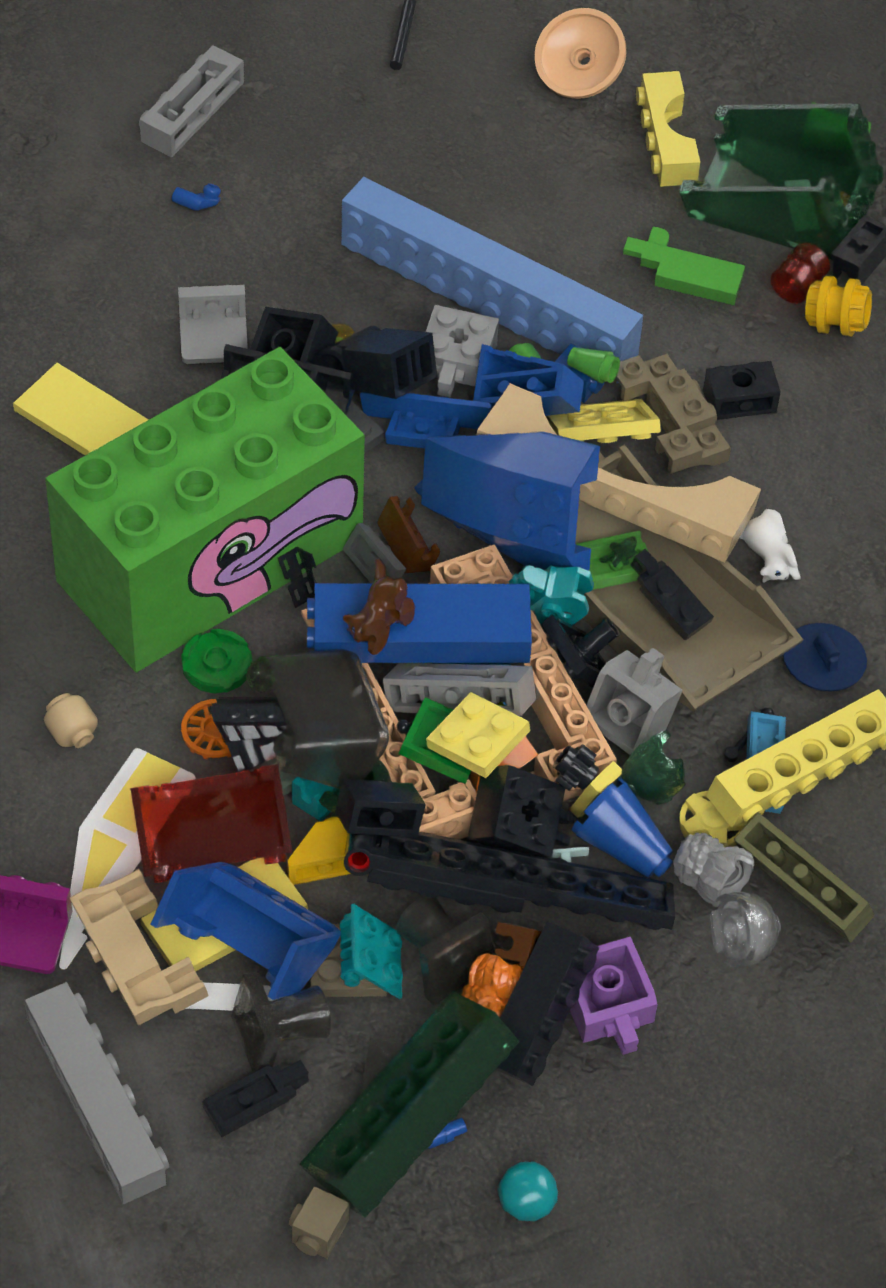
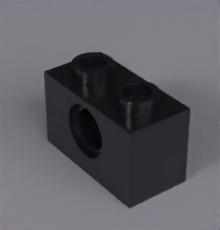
M771 361L750 362L748 364L718 366L706 369L703 391L706 401L711 403L716 410L717 420L777 413L781 391Z

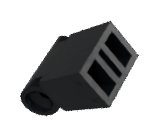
M369 326L321 350L313 359L314 365L352 373L357 383L355 391L397 399L437 378L433 333L390 328L381 330L376 326Z

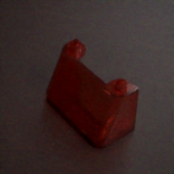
M279 764L261 766L251 772L250 770H243L242 772L170 784L164 783L161 784V787H158V785L149 787L147 785L130 788L144 877L153 876L154 883L170 881L176 870L216 862L231 864L264 858L265 865L286 862V854L293 853Z

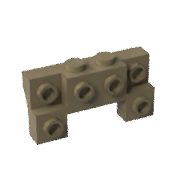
M668 354L647 361H643L640 355L620 361L618 374L612 383L618 381L621 385L620 397L623 402L647 394L646 403L660 418V424L666 432L663 435L657 436L655 450L658 454L665 452L668 456V471L670 474L693 466H716L729 461L731 447L715 425L717 421L716 410L711 403L705 400L701 394L698 382L695 379H691L685 368L678 370Z

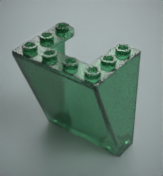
M860 104L719 105L714 117L715 120H721L724 133L715 134L713 138L717 152L703 181L683 180L679 189L688 217L834 261L831 258V253L860 219L867 214L869 207L874 203L878 185L883 182L884 178L883 167L879 165L876 156V144L874 141H871L868 131V119L864 117Z

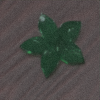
M632 536L626 538L621 543L612 542L609 546L612 552L599 558L600 562L607 563L611 561L614 567L620 562L624 566L630 563L628 559L637 554L635 551L636 538Z

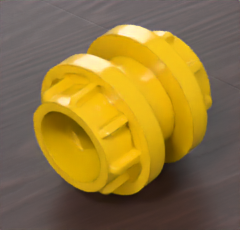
M825 276L822 281L816 280L809 287L805 306L806 321L810 326L816 327L818 333L828 334L831 325L840 326L843 336L852 337L855 331L862 332L869 324L872 310V292L868 286H862L859 279L850 278L845 287H839L836 277Z

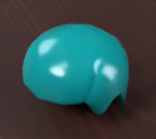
M519 1162L508 1168L497 1188L503 1210L519 1221L535 1222L547 1216L554 1208L558 1199L555 1178L545 1166L537 1162Z

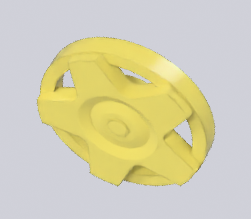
M708 791L693 793L689 796L681 808L679 826L683 836L686 838L690 834L707 833L712 838H718L724 847L736 846L734 838L747 823L743 822L731 828L712 802L709 801L706 796ZM690 810L694 816L686 821V814ZM739 830L734 837L727 840V833L729 831Z

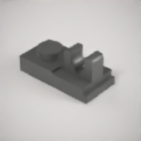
M358 523L343 548L345 553L371 584L374 583V562L376 559L382 560L386 567L387 576L393 579L401 578L406 568L393 554L390 546L385 545L380 540V534L374 532L369 525Z

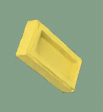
M613 761L587 786L569 810L577 818L582 817L587 807L610 784L618 779L622 774V769Z

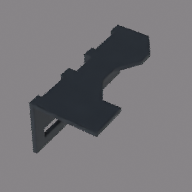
M295 547L278 557L284 579L288 580L290 578L291 580L288 590L294 607L297 608L307 602V598H315V583L317 582L312 569L317 567L313 555L299 547ZM297 552L299 553L302 562L301 564L298 563L296 557ZM284 560H287L290 568L288 571L286 570ZM303 568L306 571V577H303L301 570ZM306 582H309L312 592L310 594ZM296 589L300 597V600L298 601L294 593V590Z

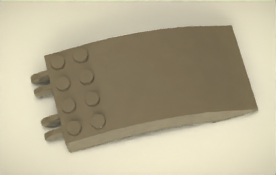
M625 444L606 458L599 451V468L628 480L657 486ZM579 501L575 544L640 531L642 541L645 542L648 552L657 560V563L661 560L666 563L714 616L711 623L689 639L684 640L640 591L641 585L638 581L595 589L584 594L589 605V612L583 619L593 629L604 618L609 619L620 632V635L609 643L618 654L628 650L640 659L641 655L648 653L650 649L654 648L664 655L659 673L683 690L678 701L694 712L804 640L762 586L757 587L727 560L724 563Z

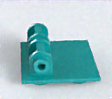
M351 904V913L345 914L340 922V949L342 950L340 958L343 960L341 962V979L344 980L346 986L355 987L360 984V980L365 978L396 998L401 999L403 972L401 969L402 939L400 932L357 905Z

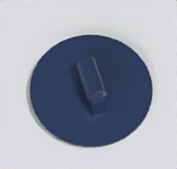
M812 623L796 629L804 640L783 654L785 665L793 677L802 684L821 691H840L853 686L862 678L867 665L866 653L859 640L847 630L826 623Z

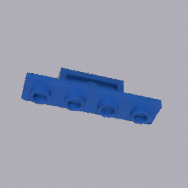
M364 392L360 393L363 412L367 416L391 419L385 437L387 444L425 448L427 437L457 436L460 427L478 429L492 410L490 403L414 393H407L397 399Z

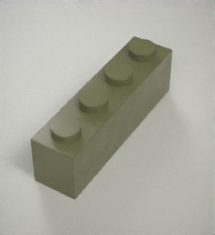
M759 812L734 838L739 848H744L752 854L755 865L849 943L855 939L875 916L869 902Z

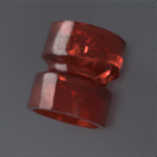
M800 243L791 251L787 260L783 261L772 273L771 285L774 291L785 301L794 304L802 303L807 298L810 285L814 284L816 280L822 281L828 274L830 262L824 252L817 246L810 243Z

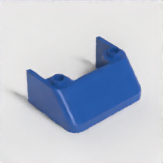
M224 862L174 871L150 923L155 928L175 924L179 927L178 931L182 935L194 940H198L200 936H214L268 969L266 978L270 982L271 988L268 997L273 1000L299 993L335 948L341 935V931L335 925L240 868Z

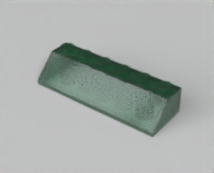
M452 991L299 1165L334 1196L349 1202L350 1209L366 1218L380 1204L382 1198L394 1184L407 1173L408 1168L422 1152L431 1146L433 1140L443 1128L457 1116L459 1110L471 1096L484 1085L485 1080L500 1063L508 1058L510 1052L520 1041L494 1011Z

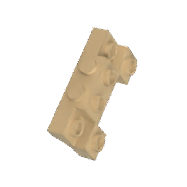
M139 869L112 883L85 889L70 897L77 915L90 936L91 940L86 942L85 945L95 963L102 960L107 970L101 972L109 990L111 993L116 990L119 991L138 1026L171 1008L176 1014L209 996L203 981L199 979L189 957L161 971L157 960L135 923L139 918L158 908L156 898L150 892Z

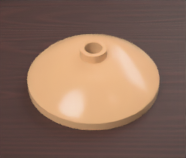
M577 8L555 17L543 29L535 47V66L544 84L556 94L572 99L591 97L607 89L621 73L626 60V41L618 24L606 13L591 8ZM589 57L590 61L587 64L582 65L581 61L584 58Z

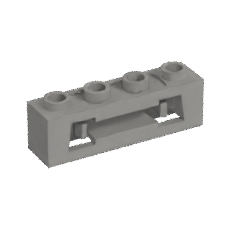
M212 45L204 55L201 54L196 59L195 64L186 73H182L179 76L177 82L168 91L161 94L159 100L150 110H146L141 115L139 120L141 142L173 157L244 83V60ZM222 86L225 87L221 91V93L216 97V93L219 91V89ZM183 128L184 131L175 139L174 136Z
M398 663L383 678L385 697L393 712L418 713L421 704L416 702L419 700L423 702L425 697L454 710L472 692L496 705L499 702H506L507 706L500 707L518 716H522L536 700L532 666Z

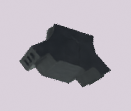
M219 697V699H216L217 703H212V706H210L213 721L229 748L238 772L253 768L307 746L311 739L306 727L307 723L303 709L296 697Z

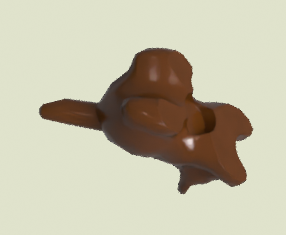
M376 559L374 562V583L369 589L364 608L358 614L343 616V620L348 624L347 630L353 636V639L357 642L368 641V651L372 655H377L386 645L390 626L396 622L407 626L412 622L415 614L413 600L406 597L408 593L406 581L403 578L393 579L387 576L386 567L381 559Z

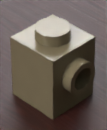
M314 1186L304 1205L298 1203L291 1214L289 1226H292V1243L296 1244L297 1248L307 1255L316 1256L318 1254L328 1259L349 1221V1202Z

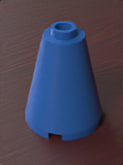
M621 777L618 778L616 785L610 784L584 811L588 816L587 820L583 824L577 820L571 829L577 837L647 878H650L653 874L658 878L661 877L673 864V860L669 858L673 853L672 848L627 782Z

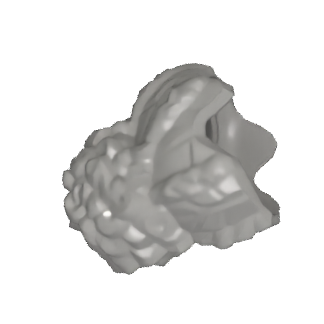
M707 833L688 835L684 841H681L680 848L677 850L673 860L674 873L678 876L680 883H684V885L697 890L698 894L714 907L721 906V903L737 906L741 899V889L749 882L750 875L754 869V859L749 851L737 846L724 847L718 838H712Z

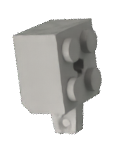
M439 305L434 306L426 332L433 333L437 378L439 379L437 395L450 398L456 382L475 386L482 344L491 346L493 349L497 347L499 318Z
M654 648L650 649L648 653L641 655L640 659L626 650L608 661L599 672L586 705L602 734L635 759H638L661 743L683 691L659 673L664 655Z

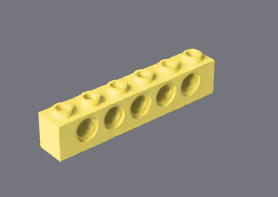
M878 689L715 776L706 796L731 828H734L743 822L748 824L758 812L762 815L765 810L772 806L774 809L782 807L798 792L802 794L808 793L825 777L829 779L837 777L844 771L847 765L853 762L856 765L861 764L871 756L873 751L879 748L886 750V697Z

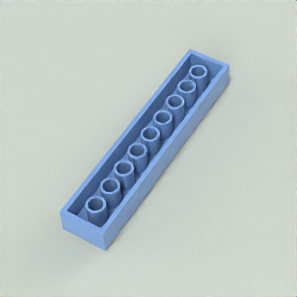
M364 176L342 200L341 245L349 250L357 252L373 260L378 265L385 266L401 274L406 279H411L427 287L434 293H439L455 301L462 307H467L481 315L499 318V324L560 355L572 343L579 348L611 351L614 356L619 357L620 361L638 356L643 322L642 314Z

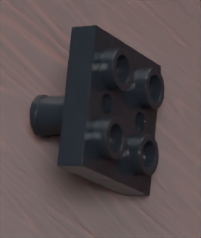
M553 614L542 622L543 627L549 634L546 637L547 642L557 653L563 655L566 660L563 665L567 672L576 680L579 678L583 679L593 688L599 672L606 664L599 651L618 637L620 632L607 618H604L601 623L586 634L584 631Z

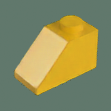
M330 817L324 821L316 822L287 860L288 878L293 885L350 874L344 866L347 831L338 817Z

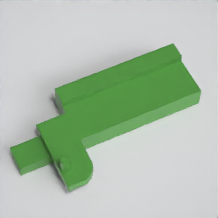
M654 226L648 241L631 237L627 238L623 254L641 258L640 266L656 269L655 286L735 306L745 272V265L668 247L669 233L665 229Z

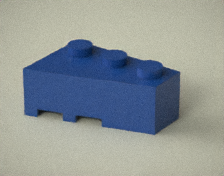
M482 344L473 401L490 403L493 408L511 383L541 396L545 416L580 412L584 381L564 364L532 356L528 358L517 355L512 351L506 350L504 352Z

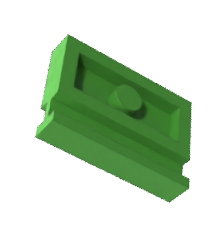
M640 531L576 544L591 549L589 571L594 582L593 590L638 581L639 574L631 567L634 556L642 550L646 549L648 551L645 542L641 539Z

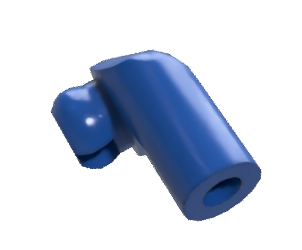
M208 184L204 186L203 193L195 194L177 187L173 192L172 201L198 211L216 206L220 201L219 195L221 190L217 185Z

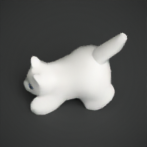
M765 509L760 516L751 519L741 534L740 539H743L765 561V566L760 571V574L764 576L762 579L764 583L768 580H786L789 574L793 579L799 580L801 577L797 568V561L791 545L787 544L788 539L781 515L772 509Z

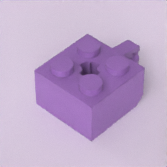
M631 936L598 946L596 963L585 977L580 988L578 1001L570 1009L583 1043L606 1036L607 1038L614 1036L622 1055L637 1051L639 1039L635 1029L653 1023L657 1010L655 991Z

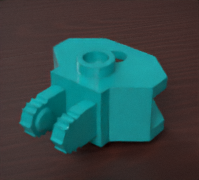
M526 565L520 573L513 575L508 581L509 584H529L530 609L535 611L537 620L541 624L553 614L574 625L589 612V605L584 594L593 590L594 582L591 572L583 568L554 567L551 565L546 570Z

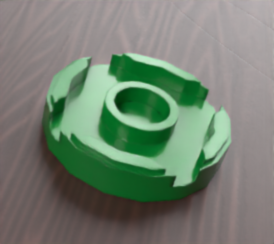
M212 629L210 633L202 635L201 632L193 636L186 643L181 656L183 674L188 682L201 691L213 694L230 692L240 687L249 678L253 666L252 654L245 639L233 631L224 629Z

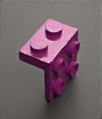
M0 875L1 966L43 974L54 972L73 912L70 888H65L54 882L44 884L28 881L17 875L9 877Z

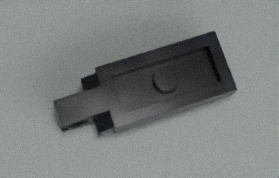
M646 549L634 556L631 567L639 574L637 580L641 585L640 591L684 640L689 639L712 622L714 616L662 560L657 563V560Z
M301 1060L284 1069H281L280 1065L271 1067L269 1064L205 1098L202 1101V1105L220 1136L224 1137L289 1102L290 1099L297 1095L295 1090L309 1082V1072Z

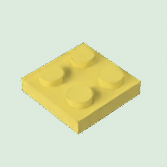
M470 692L426 738L427 747L487 778L530 732L529 721Z

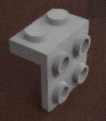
M245 285L178 288L181 355L184 363L224 362L225 344L248 349Z

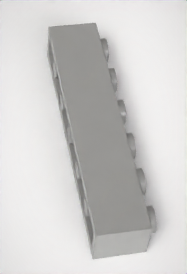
M65 982L25 999L27 1020L122 1203L126 1204L166 1186L165 1170L169 1168L167 1157L160 1146L155 1148L150 1140V1137L153 1136L151 1127L144 1115L138 1117L133 1106L136 1105L132 1090L128 1084L121 1085L117 1077L120 1072L116 1060L111 1053L105 1055L101 1047L104 1042L96 1023H88L85 1014L88 1013L80 993L73 994L68 983Z

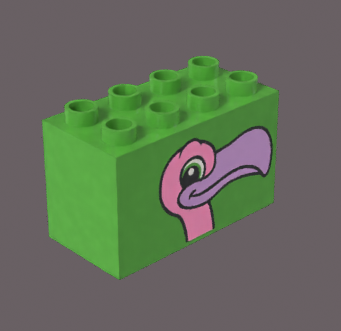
M278 347L45 478L56 581L135 673L186 644L193 636L201 632L203 634L289 583L291 580L290 578L288 580L284 579L277 559L288 551L299 547L311 553L317 566L343 550L356 525L363 523L365 435L281 347ZM297 552L296 557L298 563L301 564L302 562L299 553ZM284 560L286 570L288 571L290 568L287 560ZM304 568L301 570L302 574L306 572Z

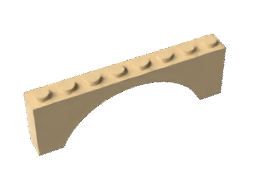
M510 383L478 428L476 435L540 431L557 434L545 416L541 396ZM598 467L597 481L580 485L579 501L725 563L754 514L761 489L731 476L698 486H655L628 480Z

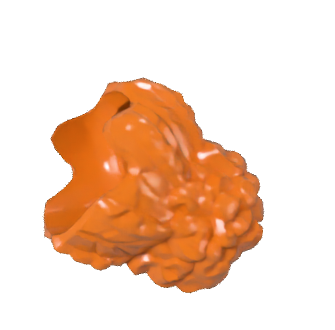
M488 953L478 956L473 961L469 969L468 984L464 986L459 998L460 1001H458L456 1007L459 1021L464 1024L463 1028L465 1030L475 1032L482 1037H491L524 969L523 966H519L520 963L509 964L500 956Z

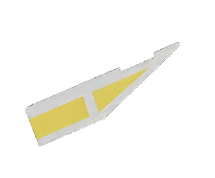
M135 748L79 827L70 888L71 897L85 889L107 885L132 873L196 780L195 775L144 750ZM73 905V912L61 950L59 963L61 969L68 968L87 940V935L82 933L85 927Z

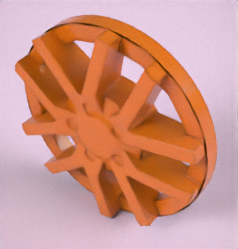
M216 699L201 701L192 706L184 715L181 723L182 738L190 752L193 754L195 752L206 760L208 758L225 756L228 758L232 757L228 746L224 742V738L213 721L212 714L209 715L208 707L212 706V703H217ZM203 709L205 718L194 716ZM188 723H189V724L197 725V726H200V727L198 728V727H187V726H188ZM189 736H193V737H197V738L195 739L194 742H192L191 739L189 738ZM204 741L208 742L206 749L200 747ZM217 745L221 750H213V749H214V747Z

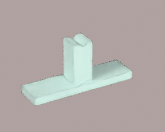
M589 847L553 849L551 858H560L571 862V857L588 856Z

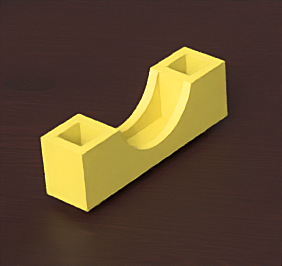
M679 71L643 73L641 87H636L637 105H642L643 107L641 110L642 128H647L648 130L646 133L647 151L653 152L651 156V169L653 174L658 175L660 187L698 184L700 158L695 139L676 133L667 124L671 120L682 116L685 93Z

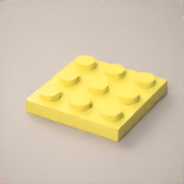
M642 399L582 404L578 413L546 416L550 426L557 435L583 442L584 440L597 439V442L611 443L617 441L619 436L631 435V439L651 438V433L661 432L660 418Z

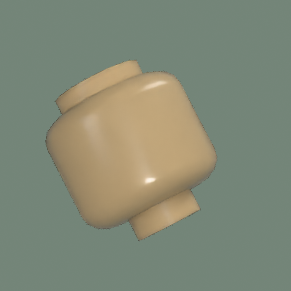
M65 693L54 698L47 705L44 723L60 746L81 748L92 741L94 738L92 733L97 728L98 720L83 697Z

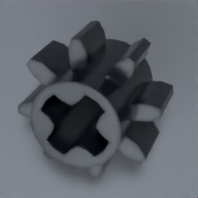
M583 744L580 748L576 747L575 749L567 746L553 764V768L558 771L556 773L558 777L555 781L568 791L572 787L576 788L577 786L582 790L585 789L599 771V767L595 765L596 761L594 760L597 754Z

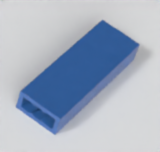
M315 583V598H307V619H315V627H307V649H314V663H530L532 632L529 584H407L408 593L406 597L411 598L414 602V618L407 626L396 622L390 626L387 643L377 655L369 653L368 641L357 642L353 639V636L347 630L348 624L343 620L344 615L358 614L364 608L372 584Z

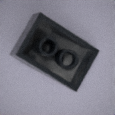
M265 307L250 350L269 353L281 347L293 360L313 364V359L318 352L335 344L339 332L323 315Z

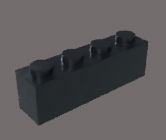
M547 921L480 1060L504 1074L533 1086L537 1077L545 1069L546 1058L554 1042L562 1034L563 1023L571 1007L578 1001L580 988L585 977L596 963L599 947L584 936Z

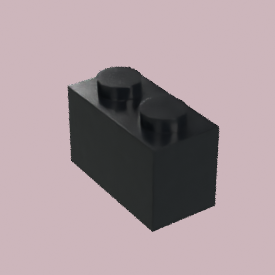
M343 779L335 813L347 833L418 837L426 804L412 783Z

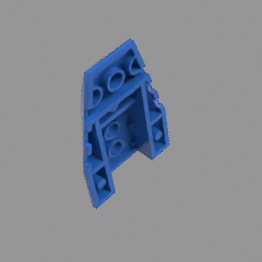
M543 431L496 435L427 437L425 441L421 504L490 546L495 544L500 552L524 566L530 565L546 570L551 565L554 567H580L589 571L591 549L575 544L580 485L597 481L600 446Z

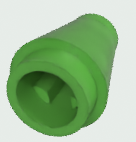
M573 347L569 353L567 364L603 384L614 381L619 371L620 359L614 356L611 351Z

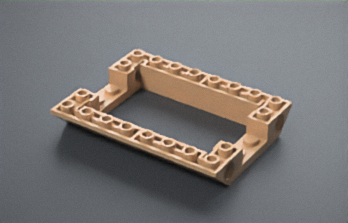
M494 544L432 565L430 583L428 584H509L508 581L512 578V574ZM307 609L301 610V615L307 626L315 627V619H307ZM531 610L532 647L530 663L510 664L511 666H532L536 700L531 706L555 748L538 754L535 757L534 771L530 773L558 783L555 781L558 777L556 774L558 771L553 768L555 760L567 746L575 749L576 747L580 748L583 744L597 754L594 758L596 761L595 765L599 767L596 778L613 761L616 763L617 759L556 651L547 642V636ZM327 663L388 782L412 783L425 802L426 806L419 831L459 840L468 837L477 795L470 780L468 779L466 784L460 782L451 785L449 790L435 795L436 791L422 765L398 754L406 734H401L397 731L396 725L399 721L369 664ZM578 786L576 788L572 787L570 791L565 789L563 801L580 796L585 789L582 790Z

